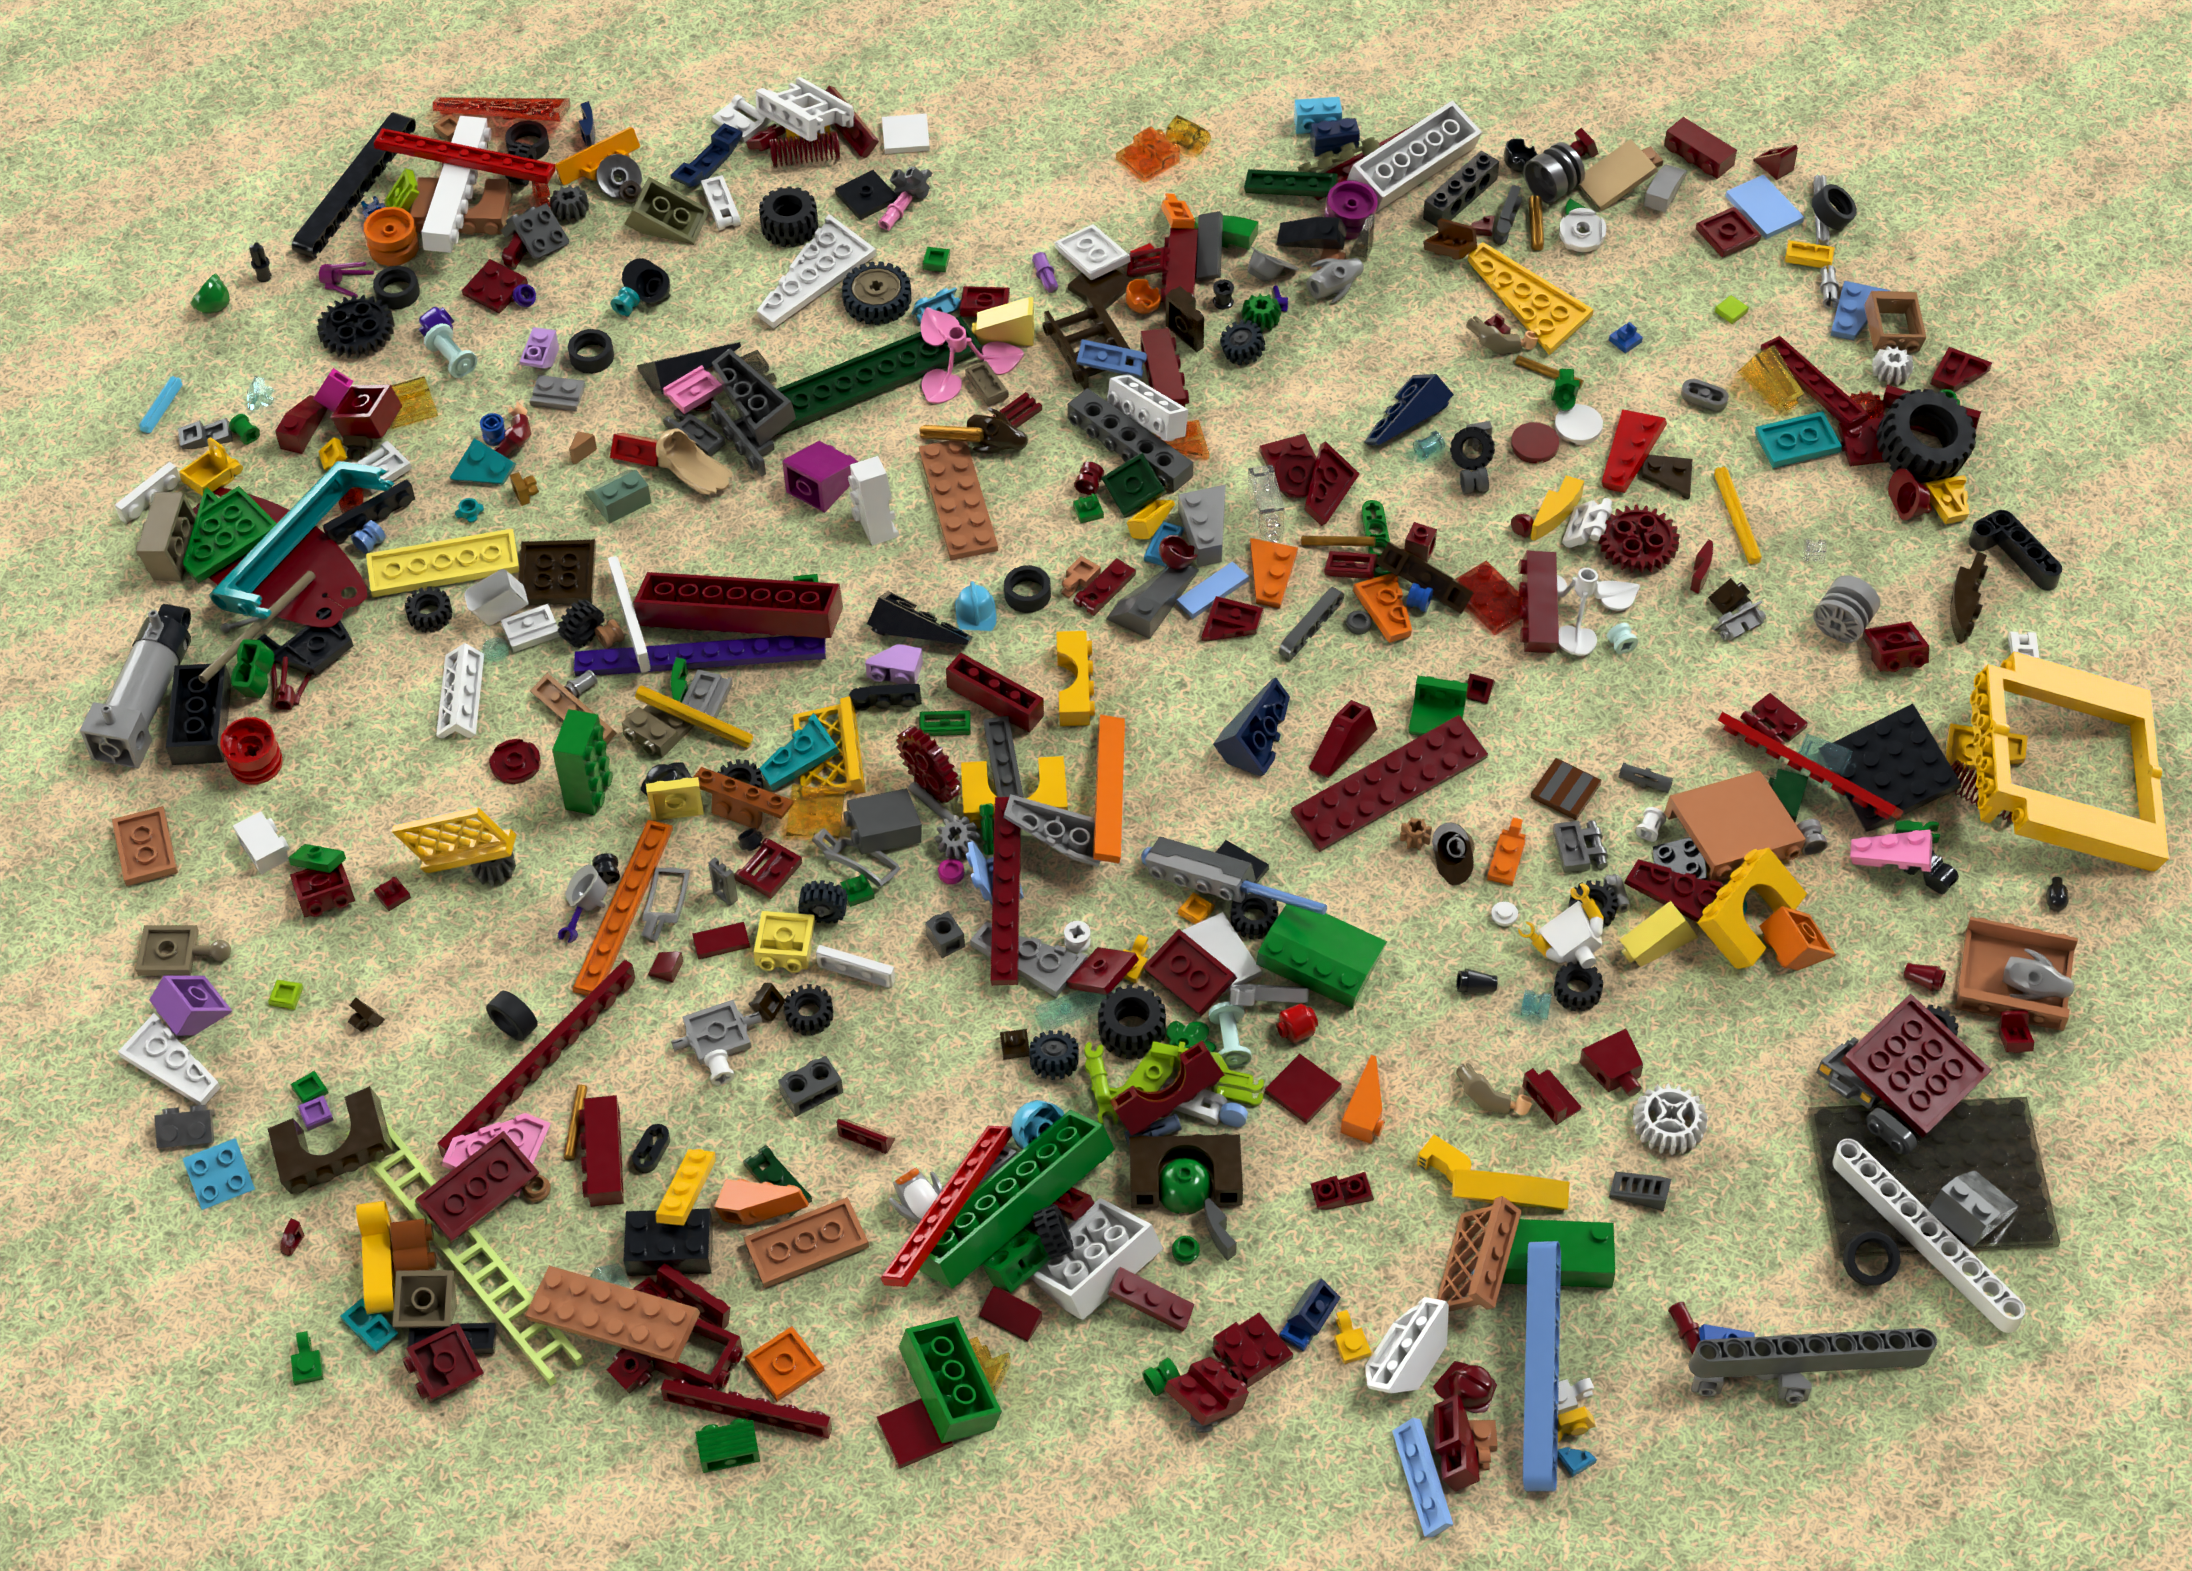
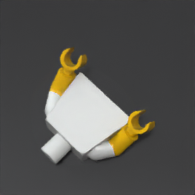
M1581 883L1580 886L1583 889L1582 896L1578 895L1575 888H1571L1570 893L1574 899L1581 900L1582 903L1577 901L1538 930L1540 932L1539 935L1535 933V926L1531 922H1526L1531 927L1530 934H1524L1520 928H1518V933L1522 937H1529L1532 940L1531 944L1544 957L1558 963L1572 961L1573 964H1576L1579 961L1582 968L1588 969L1596 963L1593 953L1602 946L1600 936L1603 932L1604 917L1593 898L1589 899V887Z

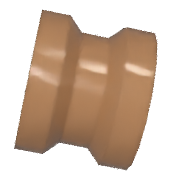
M614 619L607 621L605 626H598L594 629L598 641L605 649H610L615 642L620 643L625 640L622 629Z

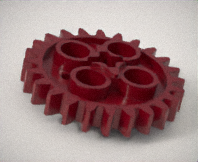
M1638 505L1634 506V510H1630L1628 506H1625L1624 512L1617 508L1615 515L1611 514L1608 520H1606V530L1600 536L1598 544H1601L1600 551L1606 552L1605 559L1613 558L1612 565L1621 564L1620 570L1630 567V573H1633L1636 568L1643 574L1644 569L1647 568L1653 573L1654 566L1662 570L1663 563L1669 565L1671 558L1675 559L1676 551L1679 548L1680 534H1677L1678 527L1672 526V519L1665 520L1666 513L1657 515V508L1650 512L1647 505H1645L1643 510H1639Z
M915 726L913 728L908 727L897 736L896 742L899 745L896 748L901 752L898 755L904 759L902 764L909 769L908 774L914 776V782H917L927 793L932 794L934 799H939L941 803H948L959 795L961 789L958 785L960 781L956 778L958 774L952 769L955 766L949 763V756L943 754V748L937 745L936 740H931L928 733L924 735L922 729L917 730Z

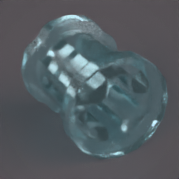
M1433 431L1425 439L1414 441L1413 448L1422 460H1426L1430 454L1436 451H1443L1445 442L1439 432Z

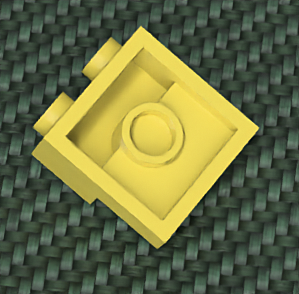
M762 911L754 947L755 966H759L766 971L773 970L775 967H782L793 973H797L801 969H808L815 916L810 914Z

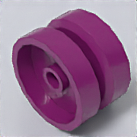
M1358 181L1337 183L1328 193L1324 217L1340 218L1347 227L1345 240L1364 237L1371 232L1374 226L1378 205L1377 195L1368 185Z

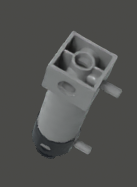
M162 604L158 612L151 610L148 613V617L144 620L132 644V649L105 704L93 702L80 728V733L92 760L139 769L152 742L148 727L174 675V666L181 664L191 643V635L187 630L191 622V611L189 608Z

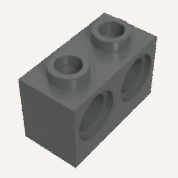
M827 1056L814 1059L806 1066L796 1071L788 1072L778 1080L780 1094L795 1117L843 1093L842 1079ZM820 1077H825V1078H826V1079H823V1080H817V1079L820 1078ZM797 1089L802 1090V1091H800V1092H793L794 1090H797Z

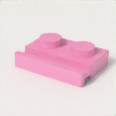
M702 365L663 388L664 395L668 396L670 401L683 414L723 391L722 384L709 372H706Z

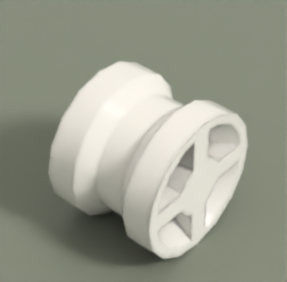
M1073 921L1066 925L1064 929V944L1067 950L1072 953L1085 952L1090 947L1091 942L1089 926L1082 921Z

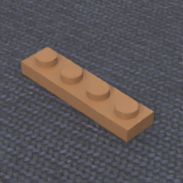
M546 673L530 690L536 698L563 721L568 709L595 714L549 673ZM599 717L600 725L603 726V740L608 743L617 733Z

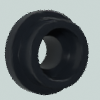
M750 828L742 832L738 837L740 841L739 847L742 850L748 851L757 849L764 838L762 832L757 831L756 828Z

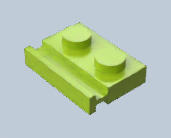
M404 169L384 200L386 207H398L408 212L419 195V191H417L418 183L413 170Z

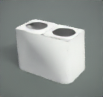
M501 569L469 587L464 594L467 608L488 626L496 624L529 604L523 584L505 569Z

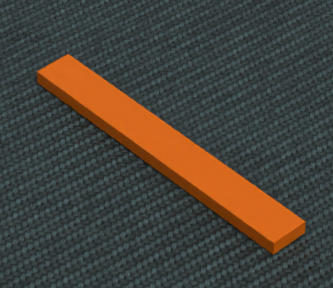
M1100 714L1098 720L1093 859L1119 864L1122 840L1125 718Z
M652 820L647 821L572 988L574 993L588 996L610 974L655 872V868L673 831L672 825Z

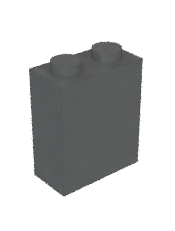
M907 788L847 800V811L843 812L846 827L851 828L852 843L858 846L861 855L921 843L922 824Z

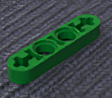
M1368 500L1362 505L1361 517L1365 536L1375 537L1376 543L1375 546H1367L1368 554H1377L1379 559L1382 553H1376L1373 549L1375 547H1383L1385 549L1387 543L1390 542L1382 503L1377 500ZM1370 509H1374V512H1376L1375 519H1372ZM1379 528L1382 530V533L1373 534L1369 530ZM1375 563L1376 570L1373 571L1375 578L1391 573L1388 570L1382 571L1380 565Z

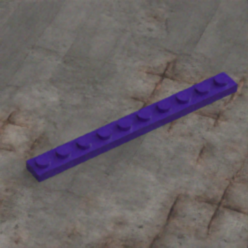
M777 636L646 646L651 668L648 672L672 670L676 657L686 659L687 669L826 659V638ZM633 647L575 651V676H581L587 670H591L595 675L641 673Z

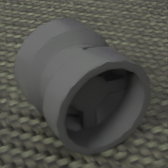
M1485 467L1477 468L1476 471H1470L1469 469L1460 471V485L1463 494H1471L1475 490L1480 492L1489 491V477Z

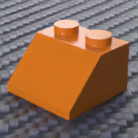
M1781 906L1759 925L1764 933V941L1774 949L1777 954V961L1784 968L1798 971L1836 956L1810 914Z

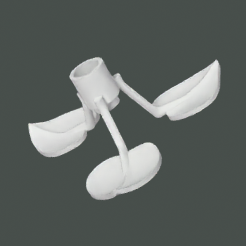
M1582 568L1579 570L1577 578L1573 577L1572 582L1567 587L1566 581L1557 575L1558 596L1565 597L1574 587L1576 594L1581 597L1576 628L1569 625L1560 627L1558 646L1564 651L1577 656L1590 654L1596 647L1597 637L1593 630L1580 628L1586 598L1594 593L1596 599H1601L1604 607L1616 611L1626 610L1633 604L1640 584L1621 581L1598 582V574L1595 570Z

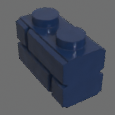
M1343 118L1342 120L1321 121L1311 124L1310 143L1314 157L1331 150L1333 154H1338L1342 152L1341 146L1351 142L1354 143L1355 148L1359 147L1360 131L1356 118Z

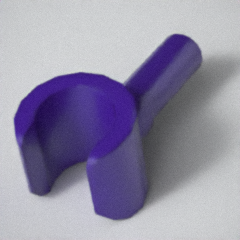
M1275 285L1273 286V291L1278 305H1280L1281 311L1287 312L1288 297H1281L1279 288Z
M577 906L568 927L559 930L558 938L560 940H563L567 931L570 932L568 943L577 939L578 932L576 926L583 908Z

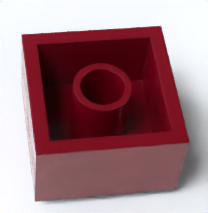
M351 385L330 418L342 438L343 435L379 439L383 438L401 410L402 404L391 385Z

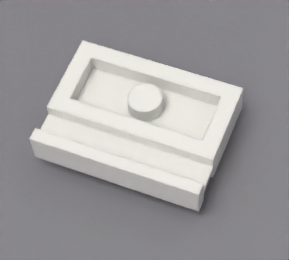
M548 604L501 620L503 630L513 653L561 637Z

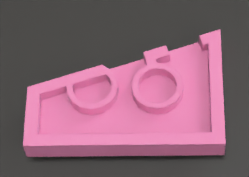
M1916 830L1906 833L1851 839L1850 857L1852 864L1875 867L1894 864L1898 865L1899 869L1906 870L1910 866L1921 867L1922 871L1931 872V830Z

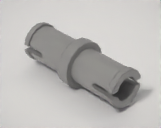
M1828 265L1829 273H1827L1826 266L1820 271L1822 278L1820 291L1823 293L1824 307L1830 309V301H1832L1833 308L1838 305L1837 292L1839 290V283L1836 281V269Z

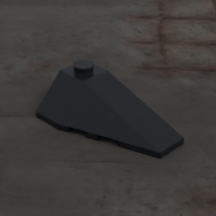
M740 342L699 352L683 354L678 357L661 359L637 365V368L652 392L661 390V394H664L663 388L701 365L704 367V370L713 366L712 362L729 348L735 351L741 347Z
M890 591L878 597L867 622V625L872 627L871 630L883 636L888 634L968 645L973 636L950 623H937V618L930 612H917L914 610L917 606L916 604Z

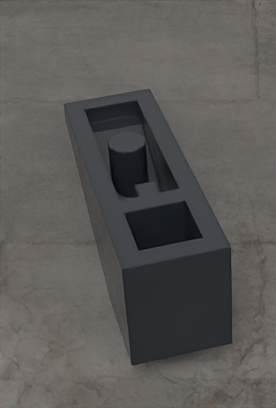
M1312 217L1280 223L1276 245L1343 250L1347 227L1340 218Z

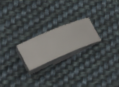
M1665 164L1651 182L1645 195L1644 206L1666 213L1687 174V170Z

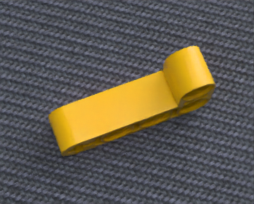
M386 1201L356 1205V1215L362 1236L363 1292L366 1313L369 1315L394 1311L396 1278L390 1223L392 1221Z

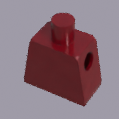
M1626 1028L1582 1049L1580 1064L1607 1092H1611L1619 1087H1622L1629 1097L1640 1092L1642 1087L1636 1079L1641 1077L1643 1062Z

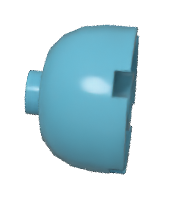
M1034 1100L1022 1105L1013 1116L1011 1124L1012 1136L1016 1144L1021 1149H1024L1064 1115L1063 1110L1053 1103L1041 1100Z

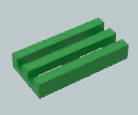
M970 710L920 712L919 729H922L924 735L928 733L929 736L971 735ZM941 719L940 722H925V720ZM950 719H965V721H950Z

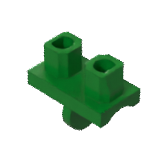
M1559 369V377L1554 382L1551 400H1555L1556 407L1561 411H1570L1576 403L1580 380H1574V369Z

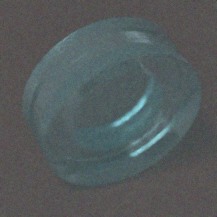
M491 638L483 644L484 656L489 661H500L508 655L507 642L502 638Z

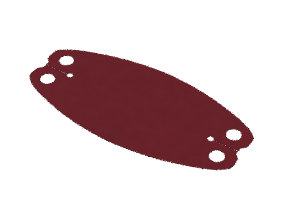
M219 487L213 493L221 497L232 489ZM248 494L276 523L290 511L276 503ZM200 503L193 508V511L196 514V516L198 513ZM314 526L251 592V594L261 596L262 603L259 605L260 608L269 609L305 573L312 571L316 578L276 615V617L312 627L334 626L343 618L344 611L349 607L358 606L367 598V588L358 570L342 549L317 526ZM248 553L208 578L218 585ZM347 587H354L357 590L356 595L349 599L343 598L341 592ZM328 593V596L323 598L322 594ZM321 608H329L332 611L331 616L324 620L318 619L316 613Z

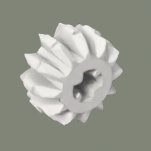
M1889 346L1885 350L1879 349L1872 362L1873 376H1878L1879 382L1887 380V385L1891 382H1894L1897 386L1901 381L1906 383L1914 368L1912 356L1907 355V350L1900 351L1898 346L1895 349H1891Z

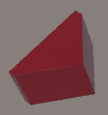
M1795 144L1769 149L1754 158L1753 161L1778 180L1794 170L1798 147Z

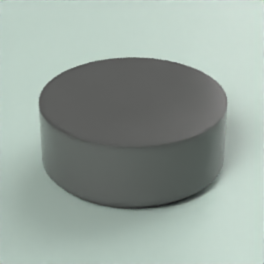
M1353 611L1347 617L1346 626L1354 634H1365L1371 628L1372 619L1364 611Z

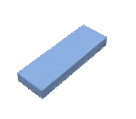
M1232 561L1176 599V605L1194 619L1213 605L1216 596L1225 598L1248 582L1249 576Z

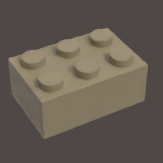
M155 492L153 501L149 504V513L146 522L143 523V532L140 541L137 542L136 553L141 558L153 580L182 581L185 572L183 561L196 520V514L183 492Z

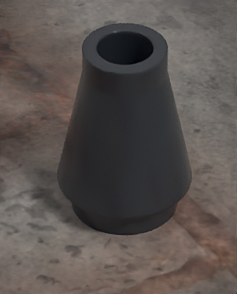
M1467 968L1464 971H1458L1456 987L1457 991L1464 992V995L1497 990L1498 979L1496 975H1489Z

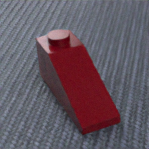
M309 395L283 416L275 430L280 449L303 454L328 410L313 400L314 396Z

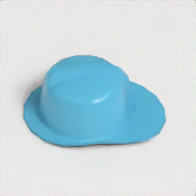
M971 581L970 586L962 589L955 602L959 629L992 631L997 619L994 599L986 588L976 585L974 581Z

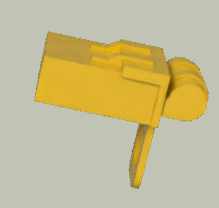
M212 438L207 439L209 451H206L201 457L179 471L181 482L201 496H203L204 489L207 487L212 492L220 486L225 487L235 479L234 474L239 475L243 470V466L236 459L228 456L225 448Z

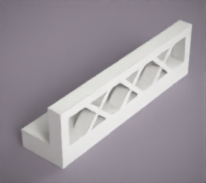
M466 643L445 655L436 736L439 738H445L455 731L467 738L476 735L484 653Z

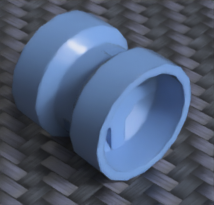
M372 520L364 524L361 531H356L351 535L353 544L365 554L370 553L375 544H380L386 539L382 528Z

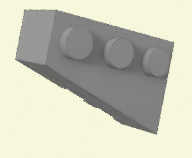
M1226 484L1178 494V513L1189 544L1195 547L1194 555H1198L1195 559L1198 567L1222 562Z

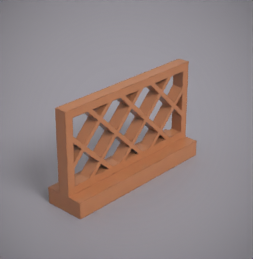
M1504 1196L1495 1198L1493 1206L1461 1213L1437 1296L1438 1300L1447 1301V1298L1455 1291L1453 1297L1447 1302L1449 1304V1312L1476 1305H1481L1486 1310L1496 1306L1521 1215V1210ZM1476 1220V1222L1467 1230L1469 1222ZM1482 1228L1483 1231L1474 1240H1472L1475 1234ZM1469 1243V1246L1461 1253V1249ZM1475 1252L1476 1255L1466 1265L1465 1262ZM1462 1267V1270L1454 1277L1457 1270ZM1469 1277L1467 1282L1459 1289L1458 1286Z

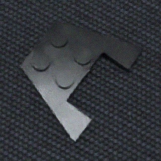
M321 608L317 611L316 617L321 620L327 619L331 616L332 611L329 608ZM341 620L332 627L306 626L282 646L265 634L257 639L273 651L275 663L282 665L283 657L287 656L288 667L315 676L354 646Z

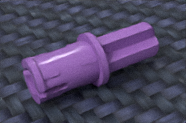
M1037 252L1032 257L1037 270L1036 276L1038 279H1041L1044 289L1049 293H1053L1054 290L1058 289V284L1054 277V268L1049 265L1044 252Z

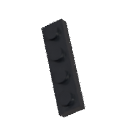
M406 479L391 487L388 491L378 494L322 525L325 535L335 543L343 542L348 536L362 530L364 524L372 520L375 522L379 519H384L393 511L408 506L415 500L412 484Z

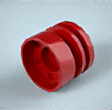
M257 717L241 718L228 725L222 733L220 740L222 753L228 763L231 774L239 782L249 785L265 783L274 778L282 768L283 756L281 749L276 741L272 727L266 721Z

